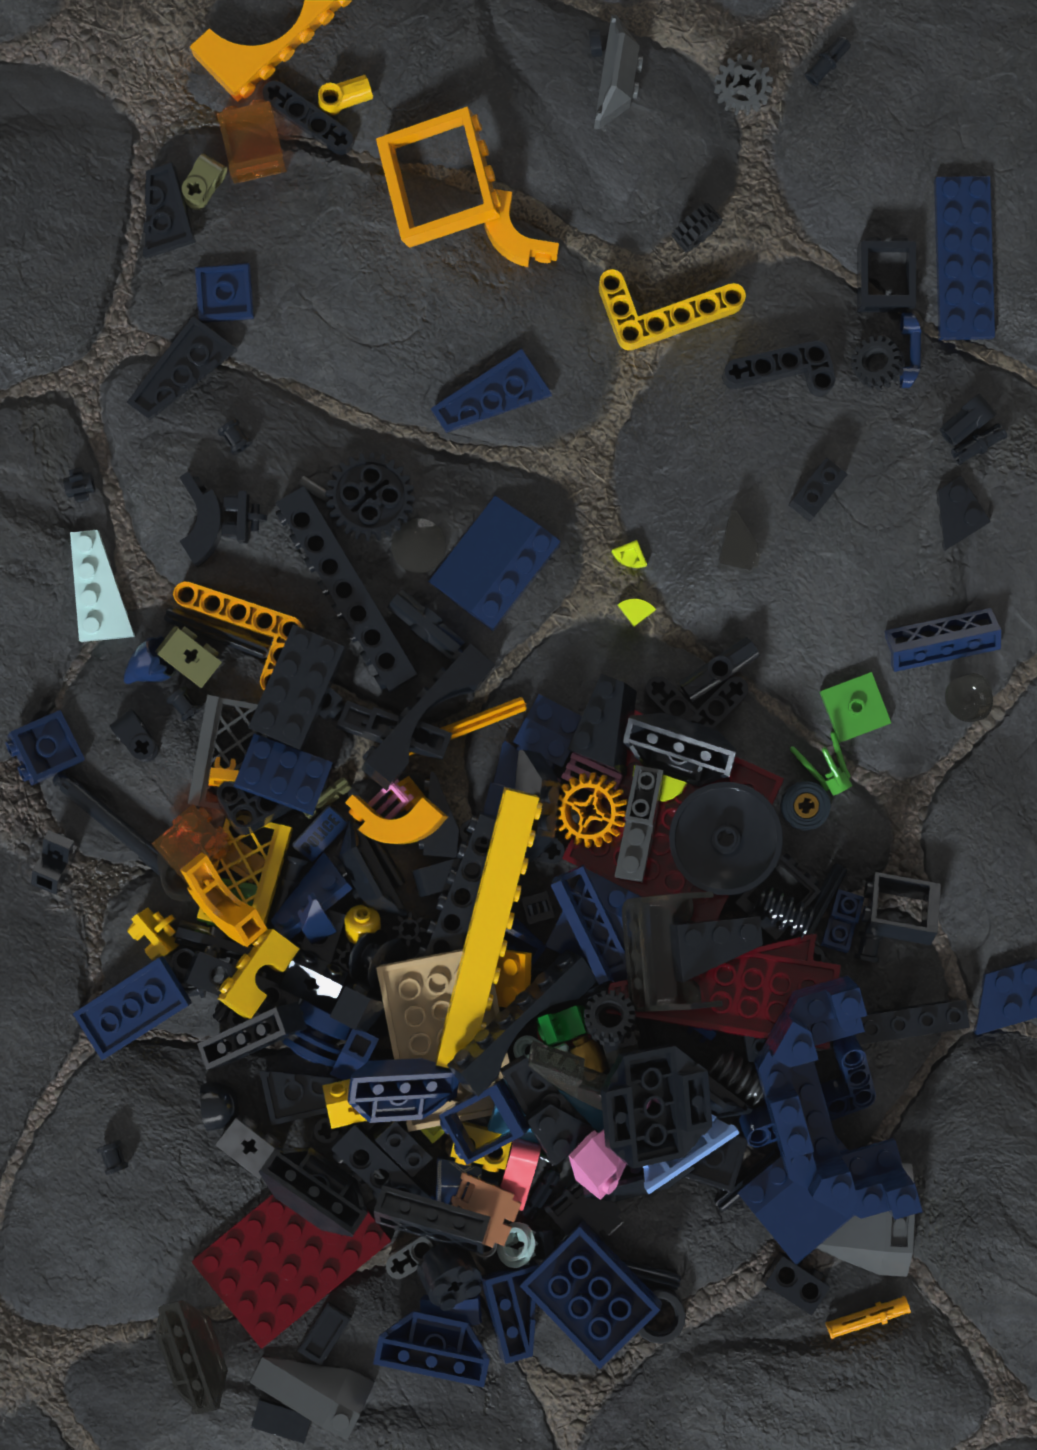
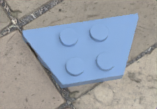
M712 1115V1127L705 1135L702 1134L696 1145L685 1157L643 1166L644 1188L647 1193H652L738 1135V1129L734 1125H728Z

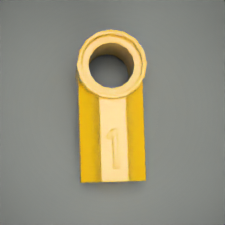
M366 75L337 84L326 83L321 86L318 92L319 108L328 116H334L344 108L373 99ZM332 95L337 98V101L327 103L324 101V98Z

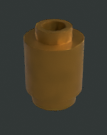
M586 1034L572 1042L574 1047L570 1051L581 1073H585L588 1079L608 1069L605 1064L607 1060L598 1042L593 1040L592 1037L589 1038Z

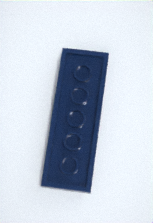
M990 176L936 177L934 180L938 338L939 340L993 339L995 337Z

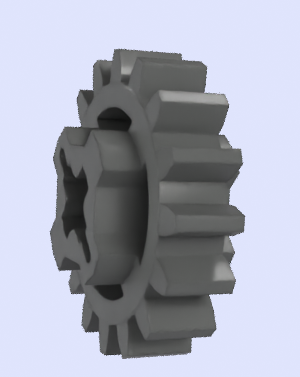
M738 54L736 62L728 58L726 62L727 67L720 65L718 70L720 74L716 75L714 80L718 84L714 87V93H721L717 102L722 103L725 101L726 111L733 107L735 108V115H738L740 110H744L745 115L748 116L751 108L758 112L761 107L760 103L763 105L767 104L769 99L767 96L771 95L773 90L769 86L773 82V77H766L769 67L762 69L760 67L761 59L754 63L752 62V55H749L747 60H743L741 54ZM730 75L732 83L726 88V79ZM758 83H761V91L757 95L755 87Z

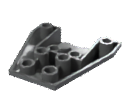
M902 1163L904 1170L914 1182L912 1163ZM889 1211L862 1219L854 1216L820 1244L816 1250L878 1275L907 1277L913 1255L915 1214L894 1220Z

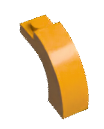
M494 189V191H498L501 198V206L498 207L501 217L485 222L484 227L489 240L496 250L508 260L525 267L529 266L530 257H535V260L541 263H550L551 260L557 261L559 243L531 239L521 235L514 228L510 220L512 192Z
M352 794L345 802L351 808L348 812L359 822L365 821L358 830L369 838L383 843L408 844L417 842L435 832L448 818L428 798L423 797L408 814L394 820L382 817L358 795Z
M201 852L180 869L189 884L187 890L212 922L230 938L248 947L267 930L256 908L239 900L227 888L206 854Z

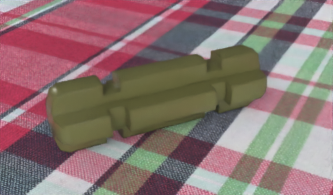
M344 777L337 780L333 787L329 786L321 793L313 816L304 813L308 819L314 818L319 814V810L323 811L328 805L339 799V795H344L351 790V785Z

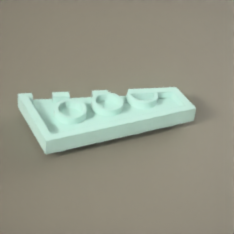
M98 530L70 532L79 641L87 642L136 637L131 627L125 604L121 598L116 578L111 569L100 532Z

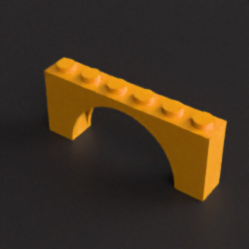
M304 0L301 14L293 27L282 37L270 43L256 46L239 45L221 38L209 28L190 46L193 56L238 102L242 98L249 97L254 92L255 86L262 79L267 80L270 78L279 63L288 61L301 43L305 44L310 41L318 27L328 24L333 19L334 13L341 6L346 7L352 0Z

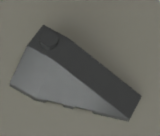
M263 1356L250 1383L320 1427L348 1440L375 1381L350 1368L328 1367L323 1364L320 1366L316 1363L307 1364L296 1362V1360Z

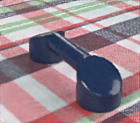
M902 312L900 332L901 334H910V366L901 367L904 372L902 376L900 375V387L910 388L921 370V327L912 312Z

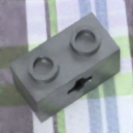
M239 1115L216 1143V1146L260 1180L262 1177L259 1173L260 1169L274 1149L281 1148L279 1146L281 1142L270 1133L264 1135L257 1129L259 1125L250 1117L245 1115L242 1118ZM251 1139H254L256 1141L255 1148H252L250 1151L247 1150L246 1146L248 1143L246 1141L249 1142Z

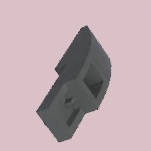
M635 766L625 815L626 824L615 871L616 878L642 883L644 881L656 826L663 770Z

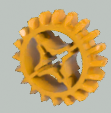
M596 772L590 773L589 780L585 773L579 774V781L577 778L571 777L569 779L571 786L567 784L561 786L565 794L562 793L559 796V801L562 804L558 806L561 814L558 815L557 819H562L564 824L558 827L559 831L567 828L569 831L566 833L565 838L570 839L575 835V845H579L584 839L586 848L591 847L593 841L596 847L602 846L603 840L606 843L612 842L611 834L614 836L621 834L616 826L624 827L626 824L624 820L620 819V816L626 815V810H621V806L628 804L627 799L619 801L618 796L624 793L623 789L614 792L613 788L617 782L613 780L606 785L607 775H602L599 781H597ZM582 788H594V792L589 796L588 800L573 798ZM602 793L610 802L611 814L602 805ZM593 803L596 813L589 816L585 808ZM571 806L580 816L578 825L572 818ZM594 820L609 822L600 832L587 831Z

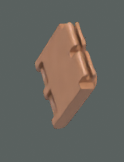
M462 1172L460 1187L456 1196H452L450 1201L453 1203L452 1206H460V1208L490 1216L491 1222L485 1237V1245L492 1248L495 1243L505 1246L512 1226L503 1223L504 1219L514 1222L521 1202L513 1199V1192ZM467 1182H470L464 1199H461Z

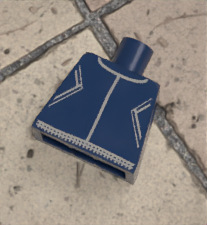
M438 1155L436 1201L449 1205L453 1204L450 1201L452 1196H456L460 1187L462 1172L498 1186L499 1177H482V1164L472 1162L471 1166L462 1165L455 1162L456 1158ZM467 1182L461 1199H464L470 1182Z

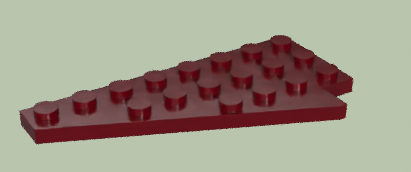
M816 934L804 936L802 940L801 937L755 948L685 982L675 981L674 968L610 983L608 994H610V990H615L617 995L621 992L625 995L626 999L629 998L632 1006H634L636 1018L768 1039L771 1029L779 1015L781 1016L792 992L839 978L841 965L813 961ZM615 1009L605 1010V1013L621 1015ZM830 1042L816 1045L815 1048L828 1050Z

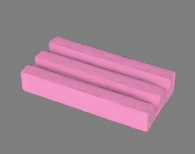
M572 753L571 760L566 766L567 769L561 776L562 779L569 782V779L572 777V771L578 774L585 773L589 778L590 772L575 766L577 762H580L615 778L617 784L613 790L614 792L617 791L623 775ZM584 788L588 791L594 792V788Z
M398 779L387 791L383 788L367 803L373 807L392 789L394 794L376 810L381 815L399 797L401 802L385 817L389 820L393 819L414 798L411 794L407 796L405 793L407 789L404 786L399 787L397 784L399 782Z

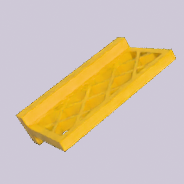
M240 815L237 820L244 821L245 825L252 820L246 815ZM226 818L213 860V866L218 875L224 871L227 872L233 885L227 888L229 890L236 888L242 902L248 905V902L254 900L252 907L256 908L266 926L278 885L277 880L282 871L285 860L284 855L287 854L293 829L282 824L268 823L263 827L274 829L271 841L261 846L253 832L251 836L258 848L243 855L237 842L248 835H240L234 839L229 830L230 823ZM229 835L231 841L226 843L227 836ZM234 844L241 858L226 865L222 858L223 850ZM269 846V850L266 856L263 849ZM260 851L265 859V864L263 868L253 873L246 859ZM221 861L223 868L218 870L219 863ZM243 861L250 875L236 882L229 868ZM262 873L260 881L258 882L256 875ZM253 878L258 887L256 894L245 899L238 886ZM199 908L197 918L212 922L203 910Z

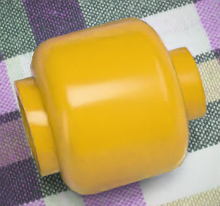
M363 904L350 908L346 913L344 919L345 933L348 940L353 944H356L358 939L365 933H375L381 929L380 914L376 909L366 907Z

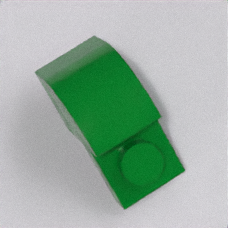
M576 1005L558 1013L539 1017L536 1023L543 1043L551 1047L588 1034L584 1020L585 1006Z

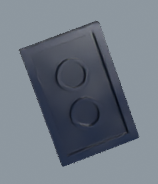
M254 734L235 780L234 787L313 816L333 762Z

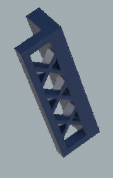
M991 608L884 631L885 639L891 651V666L894 672L1001 649V628ZM988 619L990 624L980 626L975 624V622ZM954 625L963 627L961 630L955 632L948 629L950 626ZM926 631L936 633L934 636L925 637L921 635L923 632ZM905 637L909 640L896 644L894 638Z
M581 865L554 877L551 887L598 984L609 981L611 974L630 967L632 963L585 866ZM581 874L585 882L583 892L571 889L567 879ZM587 889L591 896L585 894ZM575 896L580 898L579 903L577 902ZM583 899L595 903L597 907L595 917L583 914L580 908ZM599 913L602 917V920L597 919ZM587 921L592 922L591 928ZM595 924L607 928L609 932L607 942L594 937L592 932ZM611 938L615 945L609 944ZM599 946L604 947L603 953ZM607 949L618 952L623 962L609 967L604 957Z

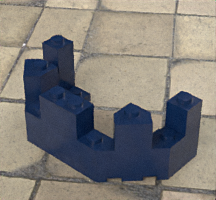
M844 976L793 991L781 1016L779 1015L771 1029L763 1048L754 1060L783 1165L789 1179L808 1189L813 1199L846 1217L853 1214L862 1219L889 1211L894 1220L923 1212L915 1183L903 1168L894 1138L846 1152H839L814 1063V1061L819 1060L815 1046L865 1032L861 1017L867 1016L860 987L849 976Z

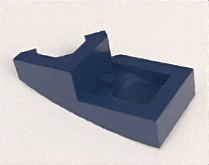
M313 892L307 897L309 900L308 905L300 908L297 912L301 920V929L311 944L337 932L333 922Z

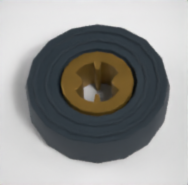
M810 781L797 782L790 786L783 794L781 801V811L786 822L792 827L803 831L816 829L821 826L829 817L831 809L830 798L825 789L817 783ZM804 798L810 799L808 803H813V808L808 809L807 814L802 813L803 809H799L798 806L799 803L804 802Z

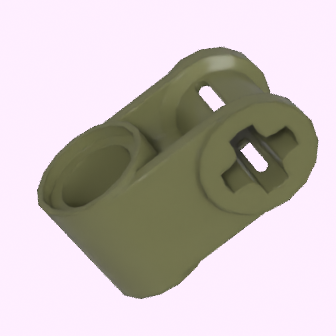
M201 154L182 185V193L187 206L194 210L204 208L216 189L223 182L228 168L206 154Z

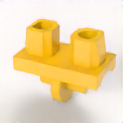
M147 907L131 919L133 923L127 932L137 941L144 935L149 939L151 944L145 948V953L151 960L166 956L179 946V944L175 943V938L173 937L176 931L170 925L175 920L172 914L164 918L159 911L154 914Z

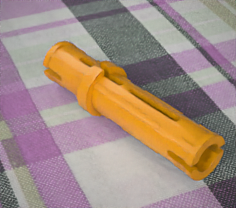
M902 1296L883 1304L877 1302L874 1307L829 1322L826 1321L825 1323L830 1338L834 1339L835 1337L880 1322L882 1325L888 1323L887 1320L907 1313L910 1314L911 1310L906 1297Z

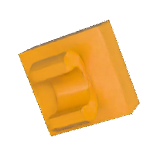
M216 757L214 768L211 767L208 785L219 787L226 781L235 782L239 770H235V759H231L230 767L225 769L220 766V757Z
M410 776L397 783L399 787L404 786L407 789L405 791L407 796L411 794L414 797L400 812L410 810L422 797L426 798ZM392 789L390 790L392 793L388 796V799L394 794Z

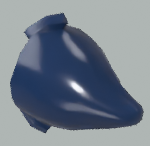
M162 636L157 638L150 637L136 648L124 673V682L126 684L136 681L162 682L174 676L175 668L155 652L164 640Z

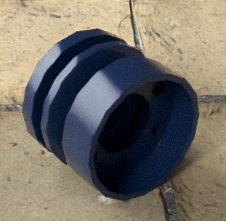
M302 999L299 1007L307 1029L296 1033L297 1037L289 1036L281 1041L300 1057L316 1064L320 1063L333 1067L337 1059L327 1053V1051L340 1054L342 1049L332 1041L334 1038L347 1040L352 1028L331 1018L330 1015L333 1009H330L328 1012Z

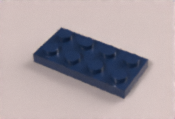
M161 956L74 1012L73 1016L100 1059L104 1060L192 1004V1001L164 956Z

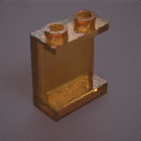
M255 100L250 102L249 106L240 108L229 106L224 108L222 112L217 113L228 158L229 171L234 184L287 172L270 101Z

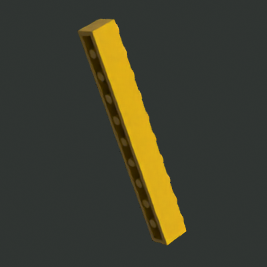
M504 787L435 1058L437 1066L449 1068L447 1064L454 1058L455 1054L464 1049L479 1031L486 1028L487 1022H483L485 1011L490 1012L493 1002V995L489 993L492 983L497 984L500 975V968L496 967L498 958L505 955L507 940H504L506 929H511L514 920V913L510 912L512 903L519 900L521 885H517L520 874L525 875L528 865V858L524 857L526 848L533 845L535 831L531 830L534 819L539 820L542 810V803L538 802L539 797L535 794Z

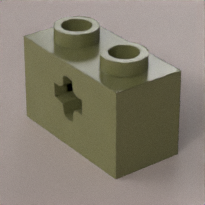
M174 626L155 652L202 688L222 663L216 658L219 652L207 643L202 647L194 641L198 636L184 626L180 630ZM186 649L189 651L195 649L193 652L196 655L194 660L188 658L185 661L186 655L184 652Z

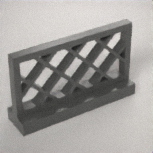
M212 695L206 696L187 804L221 810L218 803L205 802L207 790L212 787L208 785L212 762L215 761L216 757L222 756L230 767V762L224 754L237 745L243 754L246 755L247 752L240 743L251 735L257 734V731L250 729L252 732L238 741L229 727L242 718L249 727L250 722L245 716L256 710L258 704ZM222 705L234 706L241 716L227 725L221 716ZM239 707L248 708L249 710L243 714ZM219 721H221L224 727L218 731ZM227 729L236 743L222 752L216 743V738L218 734ZM216 748L219 754L213 758L214 749ZM243 762L235 766V770L241 767ZM232 792V793L229 794V795H228V793H225L224 795H225L226 797L223 798V799H224V800H227V799H228L229 802H231V801H233V800H232L230 797H232L233 795H235V793ZM247 792L250 798L255 796V794Z

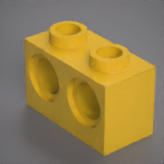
M461 1121L469 1137L475 1141L476 1148L502 1135L488 1131L487 1126ZM512 1142L502 1146L503 1153L501 1156L494 1158L487 1154L474 1162L483 1164L482 1168L487 1171L499 1172V1169L505 1170ZM453 1143L450 1157L456 1158V1163L466 1165L465 1161L457 1156Z

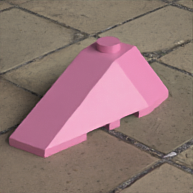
M651 1100L647 1104V1109L651 1105ZM604 1129L600 1133L595 1130L591 1132L569 1155L575 1180L600 1200L606 1194H610L615 1190L626 1166V1163L605 1147Z

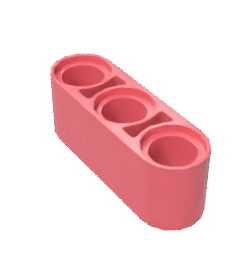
M518 1138L512 1143L500 1187L514 1193L513 1199L521 1202L519 1210L523 1211L538 1163L541 1145Z

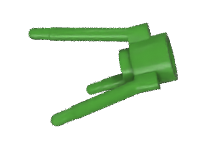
M831 732L830 735L840 767H836L827 748H822V752L831 771L825 774L826 780L794 746H791L790 751L817 779L825 791L830 789L834 796L852 786L849 780L851 775L846 768L835 732Z

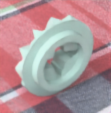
M520 1222L511 1223L509 1225L512 1228L505 1246L497 1244V1253L500 1260L506 1266L520 1268L524 1265H529L531 1257L536 1256L534 1253L535 1246L538 1245L534 1237L536 1232L531 1230L527 1224ZM518 1240L524 1243V1246L518 1250L510 1247L517 1244Z

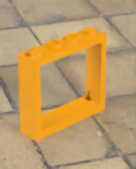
M468 106L376 138L400 237L409 248L501 217L498 208L501 206V198L498 191H494L492 182L496 181L492 166L487 165L485 158L489 156V151L485 140H481L479 131L482 130V125L479 122L478 114L474 115ZM464 125L484 204L415 227L395 149Z

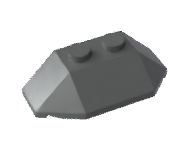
M612 14L594 129H601L629 109L631 98L637 99L639 82H634L635 72L641 73L643 56L638 55L640 45L619 17Z

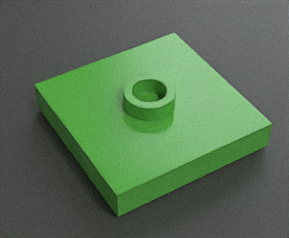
M872 672L819 692L839 743L891 724Z

